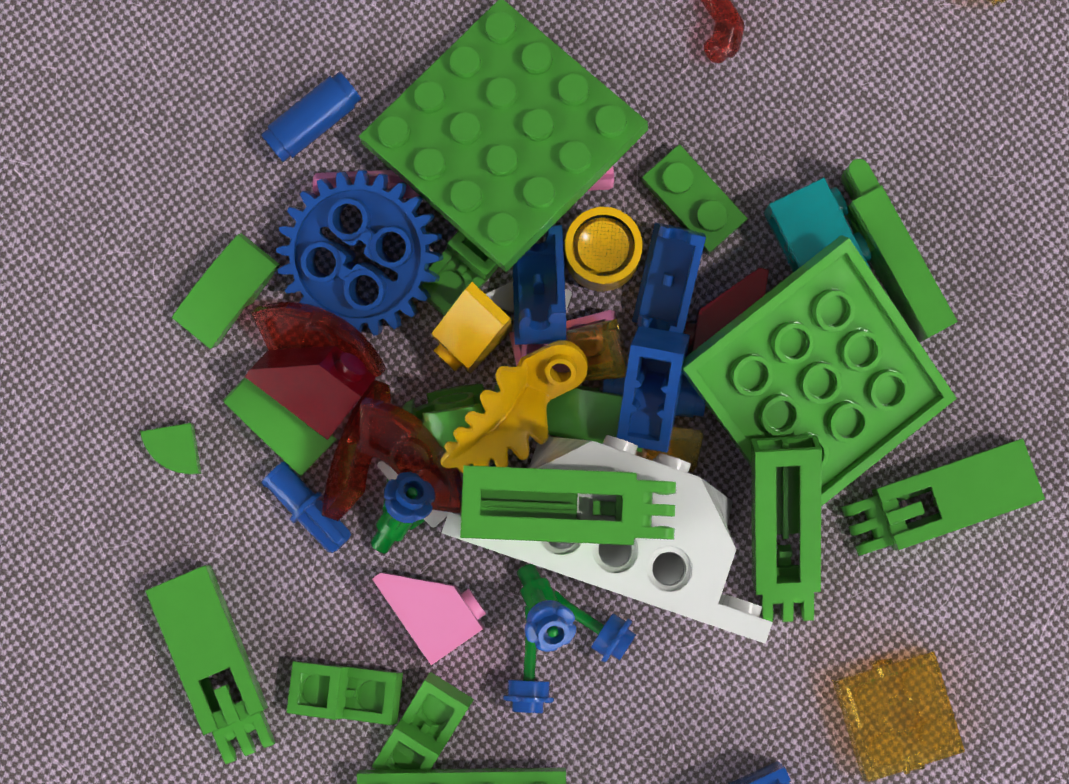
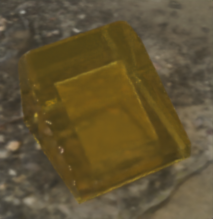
M617 319L566 331L568 341L576 344L586 355L588 370L584 381L626 377L628 359Z
M673 427L668 453L646 449L645 459L653 461L659 453L666 454L691 463L689 473L693 472L697 466L703 433H700L701 430Z

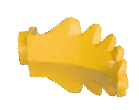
M558 340L522 357L516 367H499L495 376L500 391L484 390L480 394L479 398L485 412L481 414L470 411L466 414L465 421L470 427L461 426L454 430L453 436L457 442L448 441L445 443L446 452L440 460L441 465L445 468L456 467L463 473V465L470 466V464H473L474 466L489 467L490 459H492L496 467H507L508 449H511L520 460H526L529 456L528 439L530 436L541 445L548 440V402L575 389L586 378L588 361L584 352L570 341ZM561 363L567 365L570 371L558 372L552 367L555 364Z

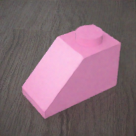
M386 572L379 573L372 578L430 665H433L485 628L479 619L486 615V612L470 589L461 593L456 585Z

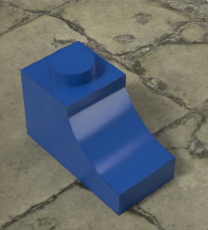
M643 326L638 327L630 345L616 438L637 445L638 448L668 453L684 376L682 366L685 357H687L690 335Z

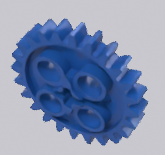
M359 170L357 172L353 185L346 172L336 174V188L327 179H319L317 186L320 196L310 191H302L300 196L306 208L289 207L287 210L289 215L296 221L295 226L279 227V231L283 235L291 238L290 245L276 248L277 253L289 256L290 260L289 264L278 269V274H293L295 280L285 289L286 294L301 291L304 296L299 302L297 310L301 311L311 306L315 307L316 312L312 322L315 325L331 317V332L335 334L340 332L347 322L350 325L352 337H358L362 334L365 323L368 324L373 336L382 333L383 319L393 329L401 326L400 310L411 318L416 316L419 312L412 299L428 301L431 295L422 284L424 282H437L440 279L438 274L428 269L429 263L443 260L442 254L430 251L429 244L442 238L441 234L426 233L425 226L435 216L433 214L418 216L415 212L423 200L422 197L417 196L405 201L403 196L406 192L407 184L404 182L398 183L391 191L387 190V174H379L373 185H370L367 170ZM348 204L355 205L362 214V225L355 233L348 231L341 222V213ZM322 228H329L348 245L355 246L364 243L366 245L364 249L365 256L395 271L398 274L397 280L393 281L388 278L382 270L371 262L365 261L355 264L353 262L356 256L354 251L325 237L322 234ZM390 232L398 233L405 241L406 251L400 260L389 258L383 249L384 239ZM321 247L329 249L336 259V266L330 275L321 273L315 265V255ZM362 275L372 277L379 287V294L373 303L364 301L357 292V283Z

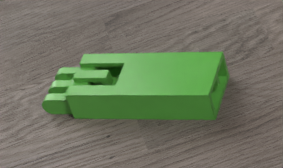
M863 159L853 160L841 176L842 184L852 200L848 206L849 213L845 215V218L853 232H859L865 239L872 257L869 260L893 304L920 343L958 321L870 166Z
M817 435L751 439L752 582L756 595H760V606H762L760 616L762 619L773 622L774 616L773 604H780L782 622H793L794 603H801L800 613L803 621H814V592H821L822 448ZM782 534L783 539H789V534H799V565H791V545H777V535Z
M1022 438L871 490L873 493L872 497L841 508L844 517L855 516L862 511L865 512L867 520L848 527L851 536L872 531L873 540H866L855 546L858 556L888 546H892L893 550H901L1045 500ZM932 491L933 503L937 505L939 513L906 524L905 520L925 514L921 501L900 508L899 502Z
M463 465L460 538L634 545V538L674 540L675 528L669 526L652 527V516L675 517V505L652 504L653 493L659 495L676 494V482L637 480V473ZM578 494L616 495V502L593 500L592 515L615 516V521L577 520Z
M211 565L202 566L145 590L203 736L212 732L225 764L237 761L236 752L231 743V740L237 738L245 756L256 752L250 732L256 730L264 748L274 745L275 740L263 710L268 708L267 702ZM230 668L242 701L233 703L228 684L214 690L209 676Z

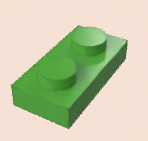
M680 144L641 179V182L684 229L705 233L706 240L703 250L708 255L748 219Z

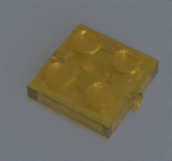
M926 651L894 662L892 658L877 660L870 663L871 669L832 680L863 781L871 782L900 772L910 774L912 770L925 769V764L965 752L935 651Z

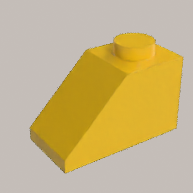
M471 282L431 333L433 338L439 343L433 351L453 371L456 372L462 365L469 373H472L513 330L511 318L480 288Z

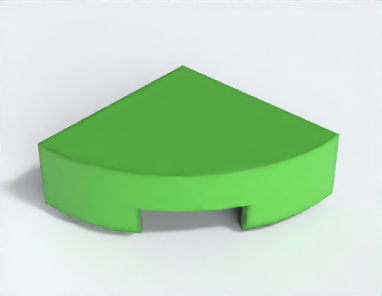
M187 423L140 431L144 446L160 465L182 474H202L194 424Z

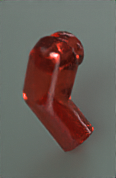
M701 0L715 22L713 37L705 41L704 52L710 61L721 64L727 57L733 58L739 52L745 27L744 21L731 0Z

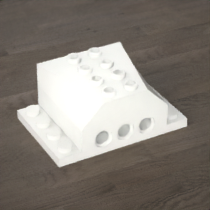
M606 435L603 444L591 440L548 437L546 443L542 445L537 443L529 468L632 472L637 473V480L676 482V494L659 495L653 493L652 504L675 505V517L652 516V527L669 526L675 528L674 540L634 538V545L460 538L461 516L448 512L442 534L766 644L773 622L759 618L762 606L722 594L736 552V547L727 528L733 501L701 477L688 473L691 466L689 462L659 453L651 461L635 455L638 448L637 445ZM578 494L577 520L615 521V516L592 515L593 500L616 502V495Z

